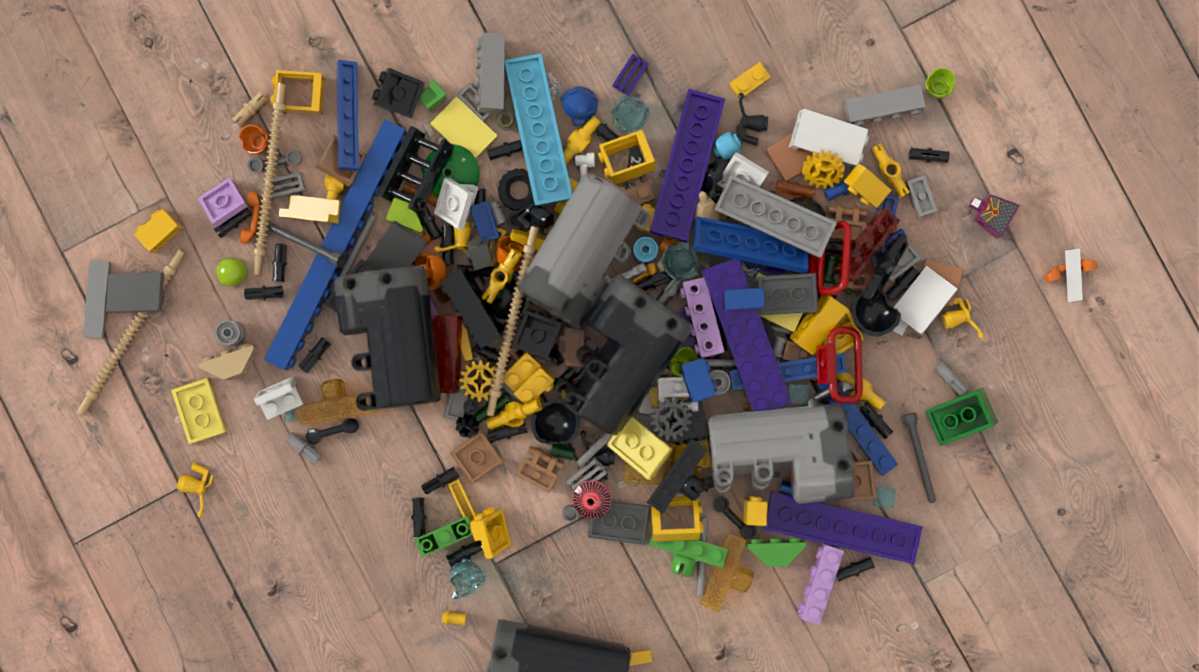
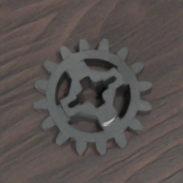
M665 397L664 403L658 400L659 406H652L655 412L649 413V416L653 418L649 423L650 425H655L652 430L654 432L658 431L657 435L659 437H662L664 434L666 440L670 436L676 440L677 434L682 437V431L689 430L686 425L692 423L688 419L692 414L686 412L689 407L687 405L682 406V400L676 403L675 397H672L671 401ZM677 408L681 410L683 416L677 414ZM672 414L674 420L671 419L670 422H668L666 418H669ZM658 421L664 423V429L659 426Z

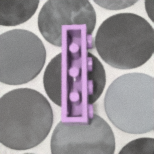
M704 277L683 282V288H680L682 300L686 299L687 306L684 307L687 318L691 317L692 324L694 325L691 336L696 337L697 344H694L696 355H700L701 358H708L724 354L714 309Z
M824 543L821 544V547H818L815 555L817 560L815 565L811 567L809 574L811 578L809 584L805 585L803 592L805 596L797 610L798 616L801 619L820 625L843 556V550Z

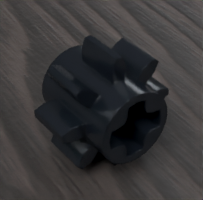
M464 414L463 418L458 417L455 430L459 432L461 437L471 438L472 433L477 435L480 422L477 421L474 415Z

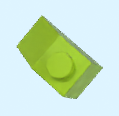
M394 198L386 220L391 223L395 220L407 229L424 235L425 230L418 214L408 209L410 203Z

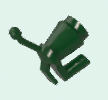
M825 255L824 283H832L835 286L839 285L834 281V276L840 265V258ZM851 288L845 289L844 292H847V294H852L853 290Z

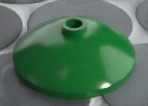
M452 144L454 146L452 155L448 159L431 194L439 198L444 178H451L459 184H473L477 186L480 169L475 156L468 149ZM432 151L426 160L431 162L436 152ZM423 168V177L427 171L426 168ZM447 169H450L452 171V174L450 176L446 175Z

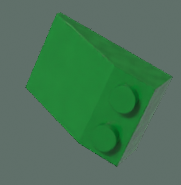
M983 387L925 410L940 446L990 428L998 423Z

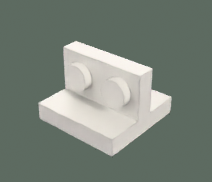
M736 152L723 172V179L717 185L724 188L730 175H733L760 187L769 172Z
M444 178L434 214L457 229H464L465 222L469 221L471 214L470 206L474 204L478 187L473 184H459L451 178Z
M294 376L264 388L256 394L254 401L257 406H261L267 420L303 405L301 396L296 388L297 382Z

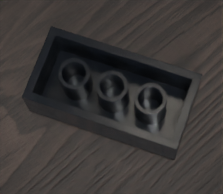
M467 266L441 281L442 291L446 296H450L453 301L451 302L453 309L462 316L461 321L464 327L470 329L473 334L471 338L475 345L483 348L504 334L505 329L503 325L495 320L490 306L482 298V291Z

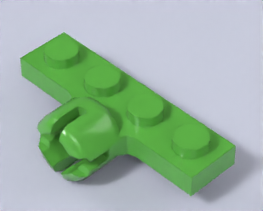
M653 532L649 542L650 546L673 553L674 557L670 569L674 574L679 575L682 564H685L682 572L684 577H691L698 561L723 568L729 550L700 540L653 542Z

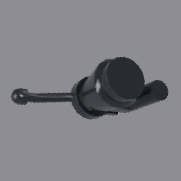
M739 93L738 98L742 118L736 127V134L738 136L739 126L743 123L741 141L758 146V138L746 135V128L757 132H767L768 116L763 114L747 116L742 103L744 94Z
M718 159L709 164L710 170L708 173H705L702 191H710L711 196L715 195L716 184L723 179L722 171L726 162Z
M532 203L528 207L520 209L516 213V218L525 229L530 231L533 225L527 219L534 220L540 227L548 228L553 223L554 215L549 210L539 208Z
M582 430L580 436H582V441L588 451L590 448L585 440L586 432ZM608 448L599 450L591 458L595 457L603 466L615 465L614 451ZM608 472L601 479L608 480Z

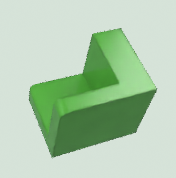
M435 80L428 84L429 88L420 94L419 97L429 112L447 99L446 94Z

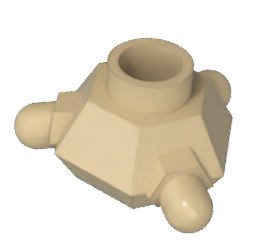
M702 191L699 193L693 218L694 222L697 216L722 222L727 219V216L714 211L717 204L707 196L706 192Z

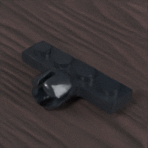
M899 233L897 238L892 240L889 252H887L886 248H881L873 253L874 256H871L870 259L874 273L869 286H866L862 292L865 305L873 307L907 249L908 241L905 235Z
M691 439L647 503L663 514L678 493L683 494L691 501H695L700 496V493L691 488V486L702 492L705 489L706 483L694 474V469L707 452V449Z

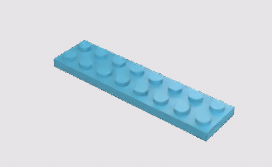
M542 54L504 60L534 204L536 207L568 201L572 195Z

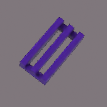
M632 54L612 87L629 96L649 63L642 61L641 58ZM634 60L636 62L635 65L627 75L622 85L618 86L619 82L621 81L624 74L626 73V71L628 70V68ZM639 64L642 65V68L626 91L624 89Z

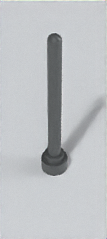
M269 224L268 226L269 231L328 258L333 266L340 268L346 261V254L340 251L331 252L274 224Z
M914 412L902 415V422L908 427L928 501L934 503L936 498L916 429L917 414Z

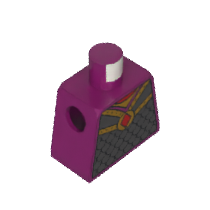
M991 194L986 196L984 201L974 196L969 204V207L977 211L973 220L996 239L1003 236L1020 206Z

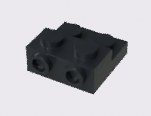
M387 68L380 73L378 81L381 84L379 90L375 89L372 95V100H375L373 105L412 118L425 82Z
M526 310L512 347L549 360L555 344H558L564 325L556 317L550 316L549 319L537 310L532 312Z
M690 399L684 400L683 403H684V402H691V400H690ZM702 400L698 401V412L686 411L692 414V416L688 417L692 423L686 425L689 430H683L682 437L677 434L676 440L670 436L671 443L675 442L676 446L687 443V439L694 438L695 441H701L706 439V435H709ZM678 410L677 414L683 416L681 410ZM671 414V416L669 418L667 417L666 419L668 420V422H670L671 419L674 420V417Z

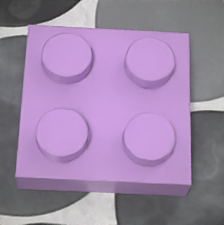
M230 177L198 198L215 228L248 207Z

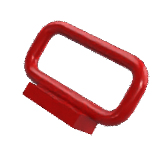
M836 221L837 224L834 230L844 229L841 282L838 286L824 288L823 285L826 247L821 258L808 253V271L806 274L816 273L817 291L822 296L843 292L849 282L852 230L850 224L846 221Z
M839 326L830 331L828 344L817 346V381L821 385L829 384L830 396L835 402L841 404H853L861 399L863 394L861 335L855 328ZM838 334H849L854 339L855 394L853 396H840L837 392L836 336Z

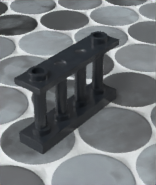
M410 126L376 194L390 202L393 201L394 197L410 203L408 209L421 215L448 159L452 155L454 146L442 139L440 145L424 139L426 134ZM420 146L436 152L431 162L416 156ZM412 163L427 169L423 179L407 173ZM403 180L419 186L414 196L399 190Z

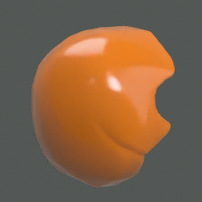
M248 124L239 133L242 148L248 153L260 155L267 150L270 138L268 132L261 126Z

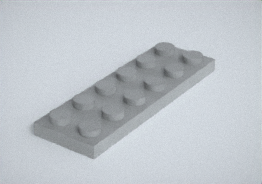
M730 175L714 209L716 212L818 258H821L837 222L733 175Z

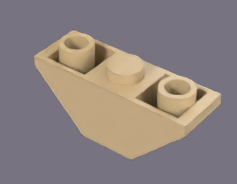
M250 343L240 345L239 350L234 352L230 349L221 352L219 357H206L202 359V363L197 365L198 368L223 380H229L246 374L258 349L256 345L250 346Z

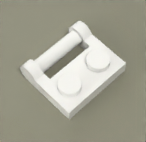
M683 377L659 378V401L664 403L665 397H689ZM698 401L683 403L682 406L687 405L689 407L688 410L698 412Z

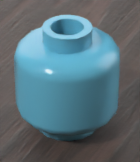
M726 132L714 141L715 147H713V150L718 158L721 156L724 160H729L736 152H741L742 143L736 133Z

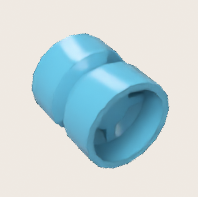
M650 237L639 238L633 246L634 259L641 264L651 263L658 253L657 243Z

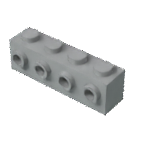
M482 32L480 37L476 39V50H479V57H476L475 68L478 69V76L475 77V87H478V94H475L474 104L477 106V112L500 114L504 107L505 34Z
M920 84L847 99L843 102V108L847 123L863 126L865 125L864 122L867 121L878 123L887 117L893 120L901 118L902 114L909 113V116L920 114V111L925 108V102Z

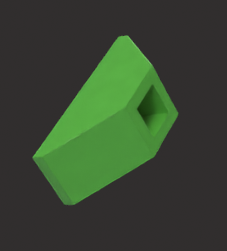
M468 516L414 539L421 557L472 536L470 519Z
M798 537L789 538V541H781V538H770V542H762L761 538H753L751 542H746V547L767 567L788 566L806 547V542L801 541V538Z

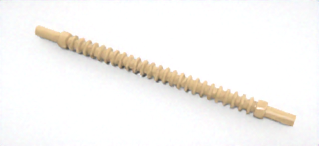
M278 83L276 102L273 103L274 112L272 114L274 117L271 118L273 123L270 124L272 125L270 129L272 133L269 134L271 139L268 140L270 142V145H268L270 149L267 151L269 156H266L268 161L265 162L267 164V167H265L267 172H264V175H266V178H263L265 183L262 184L264 186V189H262L264 194H261L263 200H260L262 202V205H260L262 210L259 211L261 216H258L260 221L257 222L259 224V227H257L259 232H256L258 238H255L257 240L255 245L257 247L254 248L253 253L255 255L253 274L261 275L263 256L266 255L264 247L267 246L265 244L267 239L265 237L268 236L266 233L269 230L267 228V225H269L268 220H270L268 215L271 214L269 209L272 208L270 206V203H272L270 199L273 198L271 193L274 192L272 187L275 186L273 185V182H275L273 177L276 176L274 174V171L277 170L275 168V165H277L275 161L278 160L276 155L279 154L277 149L280 148L278 146V143H280L278 139L281 138L279 133L282 132L280 130V127H282L280 123L283 121L281 116H284L282 111L285 110L283 102L286 84Z
M531 226L527 245H524L523 252L525 253L522 255L524 258L520 261L522 265L519 266L521 270L518 271L520 275L517 276L518 282H515L517 286L531 264L532 254H535L536 248L534 245L538 232L537 227ZM514 287L516 292H513L514 298L511 299L513 303L510 304L512 308L509 309L511 313L508 314L509 319L506 320L508 325H505L507 329L504 330L505 335L502 336L504 338V341H501L503 346H500L502 351L499 352L500 357L497 358L499 360L496 363L498 367L495 368L496 373L493 374L495 378L492 379L494 384H491L492 389L489 391L490 400L486 413L488 416H494L497 400L501 396L500 389L503 388L501 383H504L502 378H505L503 373L506 372L505 367L508 366L506 362L509 361L507 357L510 356L509 351L512 350L510 346L513 344L511 341L514 340L512 337L515 335L514 329H517L515 327V324H518L516 319H519V308L522 307L520 303L523 302L521 298L524 297L518 291V287Z
M178 249L169 265H166L163 269V289H166L164 287L165 284L168 285L167 281L171 280V275L174 276L176 273L175 269L185 254L180 249ZM138 312V315H134L135 319L131 320L132 324H128L129 329H125L126 333L122 334L124 337L120 338L121 342L117 343V348L114 347L115 351L111 352L112 356L108 357L109 361H105L106 366H102L103 370L99 371L100 375L96 376L97 380H93L94 385H90L91 389L86 391V397L76 411L77 414L83 416L91 402L97 399V393L101 392L100 388L104 387L103 383L107 382L106 378H110L109 373H113L112 369L116 368L115 364L119 363L118 359H122L121 354H125L123 351L128 349L126 346L130 345V340L133 341L132 337L136 336L135 332L139 331L138 327L142 326L141 322H145L144 318L148 317V312Z

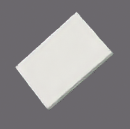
M926 266L893 308H897L901 313V320L922 335L958 289Z

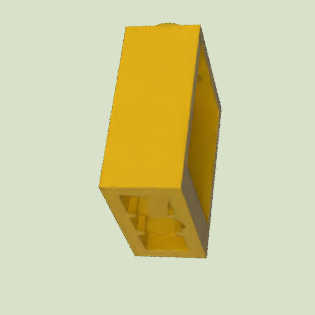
M276 70L275 76L272 77L274 94L271 95V106L276 102L278 83L284 84V79L313 81L312 107L285 105V110L282 112L322 115L325 76L322 73Z
M643 130L599 145L600 152L597 154L600 163H605V176L607 180L611 179L614 185L656 171L655 160ZM639 146L645 162L614 173L608 156Z
M674 497L667 507H693L694 528L661 530L660 512L651 506L653 542L700 540V533H704L703 521H699V515H702V503H698V498L695 501H691L687 497Z

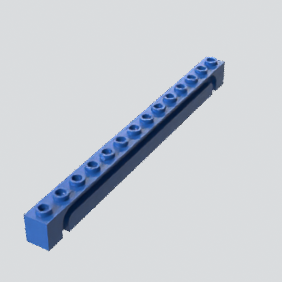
M384 119L340 207L338 224L332 223L321 247L331 252L340 251L346 254L347 261V252L349 248L354 247L357 241L355 236L358 230L361 231L366 222L364 218L367 213H371L374 207L372 202L375 196H379L376 193L407 134L406 129ZM319 254L316 255L264 358L265 361L283 370H289V368L292 369L297 361L295 356L298 350L301 351L306 342L304 338L307 333L310 334L314 327L312 322L315 316L318 317L323 308L321 304L324 299L327 300L331 293L329 288L332 282L340 275V272H338L339 268L331 265L328 258Z

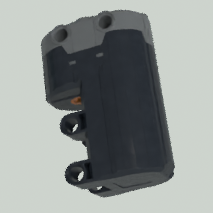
M424 266L366 271L337 277L334 281L339 331L345 336L367 333L369 352L354 355L351 365L356 371L371 370L373 392L361 393L357 396L356 406L358 409L367 411L439 402L441 399V389L427 270ZM363 358L365 359V366L362 365ZM367 397L370 400L369 406L366 403Z
M617 273L586 315L587 325L608 340L599 353L588 346H582L577 350L576 357L586 370L577 384L565 377L557 379L554 384L555 391L561 397L566 408L613 436L618 435L625 427L694 327L693 324L668 308L651 294ZM585 353L591 354L585 360H582V356ZM562 385H568V388L562 392L560 391Z
M499 619L487 672H629L631 654L629 647L622 643Z

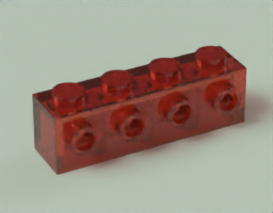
M886 208L879 210L851 246L849 282L857 281L863 274L862 270L871 263L870 258L874 256L873 253L883 248L887 237L896 231V225L900 219ZM842 259L833 270L840 277L842 273Z
M439 314L435 315V318L432 320L441 393L455 394L460 392L461 315Z

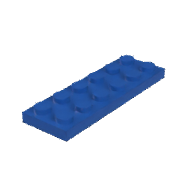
M698 216L695 219L694 251L805 274L808 271V253L751 227Z

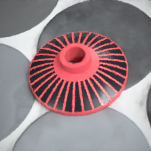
M593 480L585 481L574 491L573 504L584 517L598 518L609 510L611 494L604 484ZM588 499H593L594 504H589Z

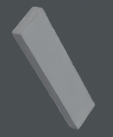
M90 261L83 337L104 338L108 274H110L111 262Z

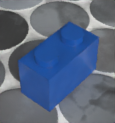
M704 358L679 366L691 403L716 395L717 386L715 381L710 379L709 373L711 368L708 361L705 362Z

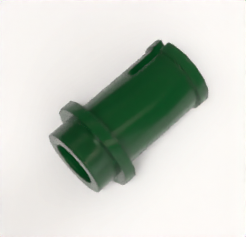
M552 445L550 455L572 461L575 449Z

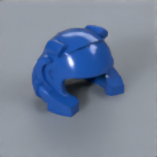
M577 86L567 90L560 98L563 102L565 113L569 117L574 118V126L584 125L586 121L596 114L598 99L594 91L592 92L586 87Z

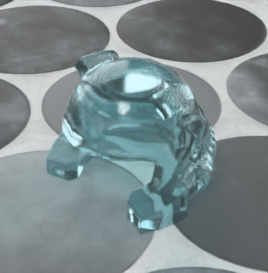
M635 95L621 97L616 101L611 112L614 115L613 123L621 132L637 131L644 126L649 116V108L646 107L647 105L643 100L637 99Z
M678 242L676 245L667 247L661 261L664 271L671 278L680 281L681 279L694 277L697 274L695 268L698 264V256L694 249L689 247V243Z
M463 558L462 562L456 563L451 567L449 579L456 588V591L451 595L452 599L459 600L461 597L469 596L486 581V574L481 571V568L476 563H472L471 559Z

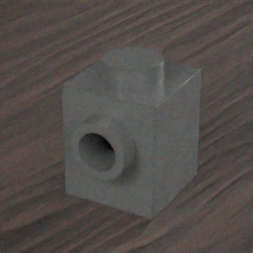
M486 237L474 238L467 242L468 249L465 250L467 260H472L474 270L493 266Z

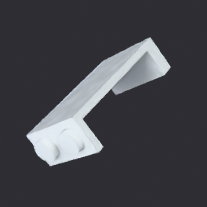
M802 109L798 113L789 148L794 150L801 148L810 152L815 151L817 154H820L822 149L824 153L831 150V155L837 153L838 158H842L843 162L850 164V168H854L857 164H861L864 154L862 150L869 139L867 135L868 129Z

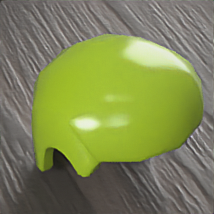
M936 68L927 77L926 90L930 96L936 99L948 97L955 88V76L947 68Z
M238 258L223 259L216 268L217 279L227 287L243 283L248 275L246 264Z
M681 347L669 363L670 371L677 377H683L679 366L692 362V359H699L695 351L689 347Z

